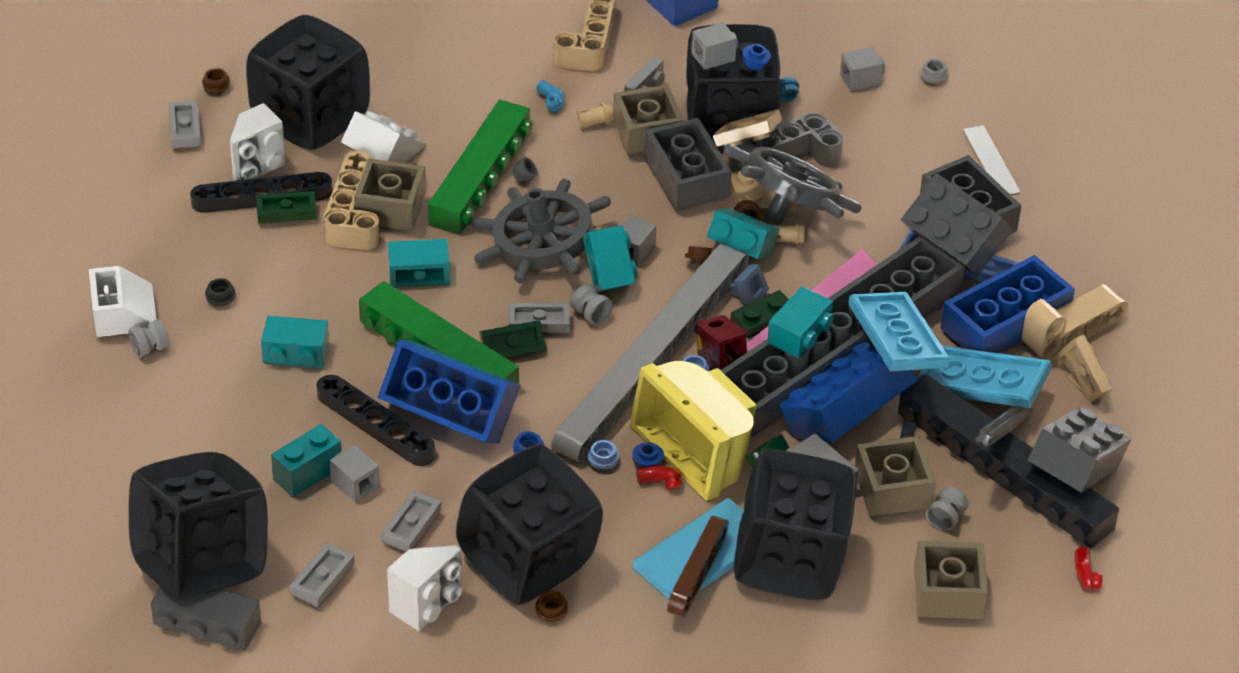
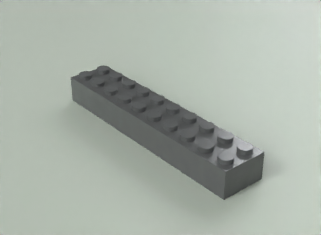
M919 236L828 298L833 301V323L828 331H823L818 336L815 345L811 349H807L799 358L768 344L766 339L720 370L757 405L751 437L783 416L779 404L790 397L789 394L792 391L808 384L814 375L826 371L835 360L851 353L856 345L864 342L873 345L848 305L850 295L907 292L924 318L943 305L945 301L962 291L965 265L923 236Z

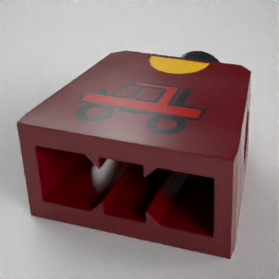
M725 315L708 320L702 319L695 324L694 332L697 334L698 355L706 360L709 371L716 368L722 370L747 353L746 332Z

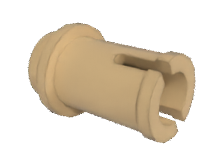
M600 103L599 107L577 111V119L582 129L600 123L607 125L609 121L614 120V114L610 104Z
M795 222V225H772L780 229L775 243H795V246H798V243H804V225H798V222Z

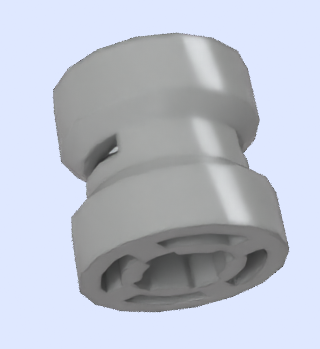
M590 284L580 286L574 292L570 301L571 307L580 314L584 313L586 320L593 325L602 323L612 310L611 300L604 295H598L597 289Z
M159 319L149 322L147 328L136 327L128 332L132 348L139 358L149 355L154 348L160 351L169 347L167 332Z
M944 487L936 496V501L927 509V520L938 530L951 531L958 523L959 517L967 510L969 505L968 499L959 489Z

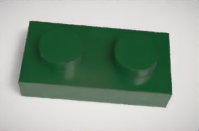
M315 191L256 195L258 223L317 219Z
M778 290L732 311L730 320L746 332V338L748 339L759 334L769 326L770 319L789 299Z
M540 320L479 331L481 343L504 358L546 350Z

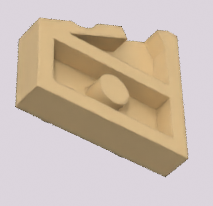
M1085 335L1074 338L1052 358L1056 366L1064 364L1069 369L1071 374L1068 375V379L1074 386L1080 389L1083 396L1090 403L1101 399L1112 390L1109 376L1102 370L1096 358L1094 347L1088 343Z

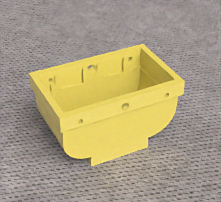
M672 361L659 366L651 363L640 368L630 426L646 442L659 445L664 452V460L671 467L678 468L682 473L681 477L706 501L718 497L720 490L734 484L742 476L757 405L718 368L707 372L702 367L685 361Z

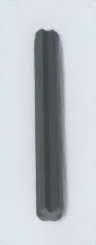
M1013 406L979 430L980 434L975 437L976 442H982L984 447L991 446L1029 418L1028 414L1032 412V407Z

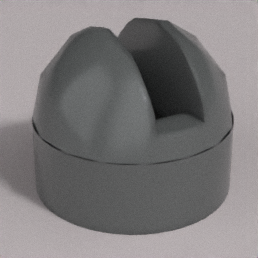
M528 157L522 158L513 167V176L521 182L531 181L538 175L536 165Z

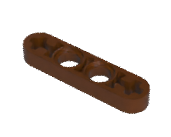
M711 516L671 592L667 606L668 613L683 618L687 615L725 541L729 527L728 520L716 516Z

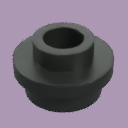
M224 278L210 281L205 290L206 300L218 306L229 304L236 295L234 286L229 280Z

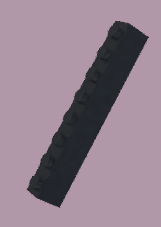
M926 373L901 392L898 413L905 420L916 423V426L926 432L929 437L936 439L953 454L960 456L977 471L984 473L1001 488L1008 490L1018 497L1025 505L1032 507L1046 517L1048 521L1070 534L1075 540L1092 549L1115 530L1119 507L1093 489L1088 488L1081 493L1029 462L1028 457L1033 448L1011 432L989 447H984L982 442L977 443L975 437L980 434L979 430L993 420Z

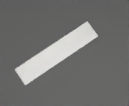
M984 125L963 129L985 171L1009 194L1021 193Z

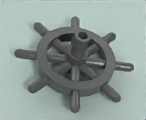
M751 141L743 143V150L730 144L725 145L723 148L725 155L744 163L741 169L743 176L753 178L761 185L775 192V196L764 215L766 219L773 223L781 224L790 203L795 202L810 208L827 211L835 218H841L844 215L843 208L853 213H859L862 209L859 202L840 194L842 189L841 182L833 180L823 171L795 156L772 148L758 147Z
M567 178L560 180L556 190L543 191L540 188H533L524 196L517 188L511 187L508 189L507 195L512 202L507 204L495 219H473L472 226L475 229L491 230L495 242L494 246L477 253L474 260L477 264H483L501 256L508 263L518 267L514 275L517 283H523L530 270L550 269L564 265L570 273L577 274L580 271V266L574 258L585 250L582 235L590 231L599 230L593 229L591 214L608 207L611 204V199L608 196H602L586 204L579 197L568 193L571 182ZM558 211L565 212V214L556 217ZM523 218L527 219V222H518ZM575 221H579L577 227L567 226ZM508 232L521 233L510 239H507ZM558 237L567 238V239L564 240L563 242H560V241L558 240ZM530 242L528 248L521 247Z

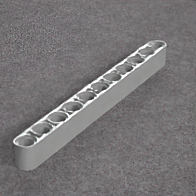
M718 245L558 428L551 443L552 450L582 463L587 458L588 450L592 444L602 440L634 403L640 368L651 363L659 366L668 363L694 333L695 324L699 320L706 319L730 291L729 284L734 283L737 276L747 268L749 256L727 245Z

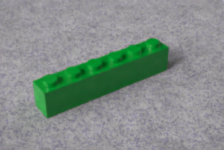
M501 99L497 101L429 201V226L461 235L465 227L471 225L475 212L484 205L488 192L496 187L502 171L505 172L508 169L510 159L519 152L525 136L529 137L531 134L533 121L530 120V108Z
M381 282L359 299L360 322L365 327L371 328L382 335L388 342L397 345L398 339L414 341L519 384V366L387 282Z

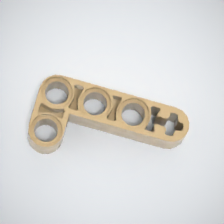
M589 0L583 32H561L554 36L553 63L555 66L562 69L590 72L599 71L604 67L615 17L616 0Z
M354 150L346 154L324 213L325 240L331 246L370 251L377 248L380 244L378 216L369 211L355 210L354 196L367 160L370 158L369 154L365 151Z
M1101 285L1058 309H1054L1044 299L1037 300L1026 312L1021 337L1022 342L1039 357L1049 360L1056 356L1074 338L1085 335L1087 339L1119 321L1127 312L1128 303L1107 285Z

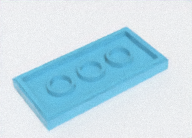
M907 292L850 295L848 305L889 371L949 367L950 357Z
M942 346L950 357L949 367L922 369L917 379L926 373L962 399L1031 408L1052 370L1051 360Z
M725 499L633 561V569L669 599L711 516L723 518L729 521L728 532L700 588L702 590L734 568L737 535L744 510L731 499Z

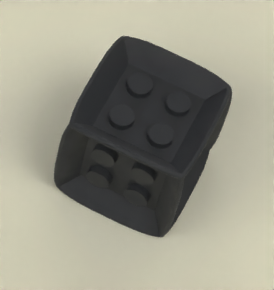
M300 15L289 20L259 41L248 54L246 78L250 108L264 103L282 121L283 138L298 146L313 150L326 145L347 130L355 111L364 114L368 108L370 101V74L368 57L364 47L352 36L317 17Z
M725 24L731 32L736 34L738 39L735 61L706 70L703 69L692 55V35L694 30L712 25L696 27L690 32L686 65L688 88L687 117L688 120L699 118L714 144L713 135L725 123L776 109L780 111L779 49L776 34L770 27L752 24ZM752 44L764 46L771 54L769 63L761 70H752L746 67L742 58V51L746 46Z
M538 444L523 449L492 467L469 486L460 505L456 525V538L463 553L490 584L509 601L519 605L539 597L543 592L560 584L587 562L592 556L598 541L603 521V508L591 488L561 457L548 447Z
M783 450L761 451L753 466L745 495L744 512L739 525L735 550V579L744 585L768 592L805 599H827L835 589L846 556L847 539L852 527L856 496V475L854 469L833 460Z
M201 452L152 463L133 472L129 487L130 546L137 565L161 588L176 596H195L236 586L262 574L267 557V501L261 483L243 466L225 454Z

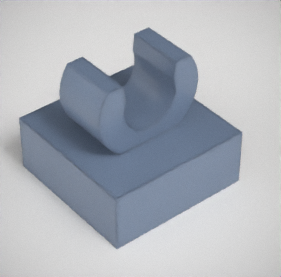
M749 265L737 276L734 283L729 284L732 295L740 296L744 306L761 299L769 290L759 265Z

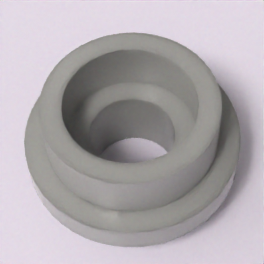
M933 58L925 61L921 67L920 75L929 83L936 84L947 79L948 69L945 62Z

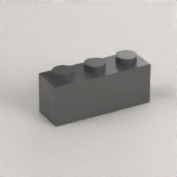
M159 587L150 603L153 624L166 630L172 629L189 634L197 639L203 638L220 643L225 647H234L244 651L247 649L261 623L259 600L222 589L195 596H176Z

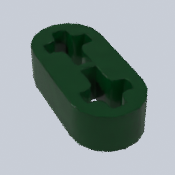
M780 434L757 447L746 458L753 469L761 451H786L790 447L783 435Z

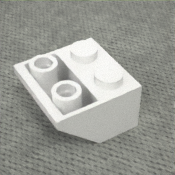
M264 103L240 113L230 138L233 181L255 179L286 165L282 121Z
M369 110L366 115L355 111L341 143L355 150L367 152L372 159L407 163L424 149L426 145L425 142L417 139L419 133L404 126L401 127L395 121Z
M121 266L89 269L96 337L128 334L130 329L136 327L147 328L149 322L157 320L153 286L150 282Z
M458 546L409 549L387 568L389 612L418 631L428 623L434 622L440 612L449 603L457 601L462 593L461 548Z

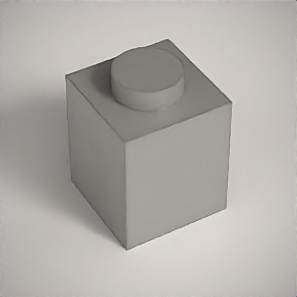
M724 22L693 31L692 55L704 70L735 61L738 39L736 34L731 32Z
M873 47L842 53L840 76L850 91L881 85L885 64L882 57L877 55Z
M631 215L624 222L623 228L624 231L629 233L631 239V248L628 249L630 260H634L636 267H639L656 247L657 225Z
M355 444L345 451L337 453L330 459L331 482L353 502L359 501L380 487L379 465Z

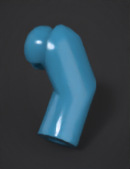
M545 80L538 83L536 91L547 97L545 99L547 108L550 111L562 109L564 106V92Z

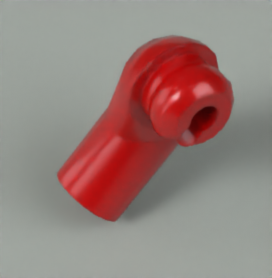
M656 465L636 469V478L639 485L665 480L666 488L672 490L680 488L683 484L680 477L682 473L678 468Z
M1086 547L1077 548L1074 552V564L1081 586L1086 590H1090V588L1100 589L1102 587L1103 575L1100 572L1091 571L1089 549Z

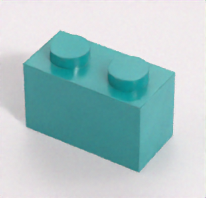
M731 208L715 210L707 238L760 259L771 256L780 229Z
M623 225L590 231L582 235L593 287L598 292L635 284L637 267L634 260H630L628 249L631 248V239L629 233L624 231Z
M447 239L388 242L391 286L396 288L450 285Z
M801 286L770 319L767 343L799 358L807 349H811L815 345L818 336L823 331L826 332L831 327L834 320V315H832L833 301Z
M267 315L261 339L263 363L324 367L329 345L328 320Z
M321 423L271 454L273 480L292 498L330 475V459L337 453L342 452L341 440Z

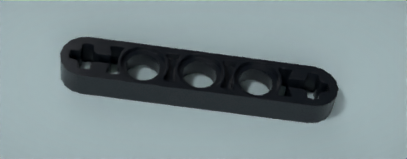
M312 172L201 184L191 190L190 199L191 206L195 211L215 212L257 207L256 195H265L256 194L255 192L258 190L269 191L266 194L315 191V200H323L331 196L333 185L329 174ZM286 187H296V188H298V189L295 190V191H285V190H284ZM230 193L240 194L238 197L229 198L226 196Z
M325 375L317 381V397L325 406L411 464L426 466L434 461L435 443L431 437L337 375ZM352 401L359 402L361 404L357 408H348L345 406L346 403ZM374 416L381 417L384 419L382 422L376 424L367 421L369 418ZM394 432L406 434L405 437L400 439L392 438L390 435Z

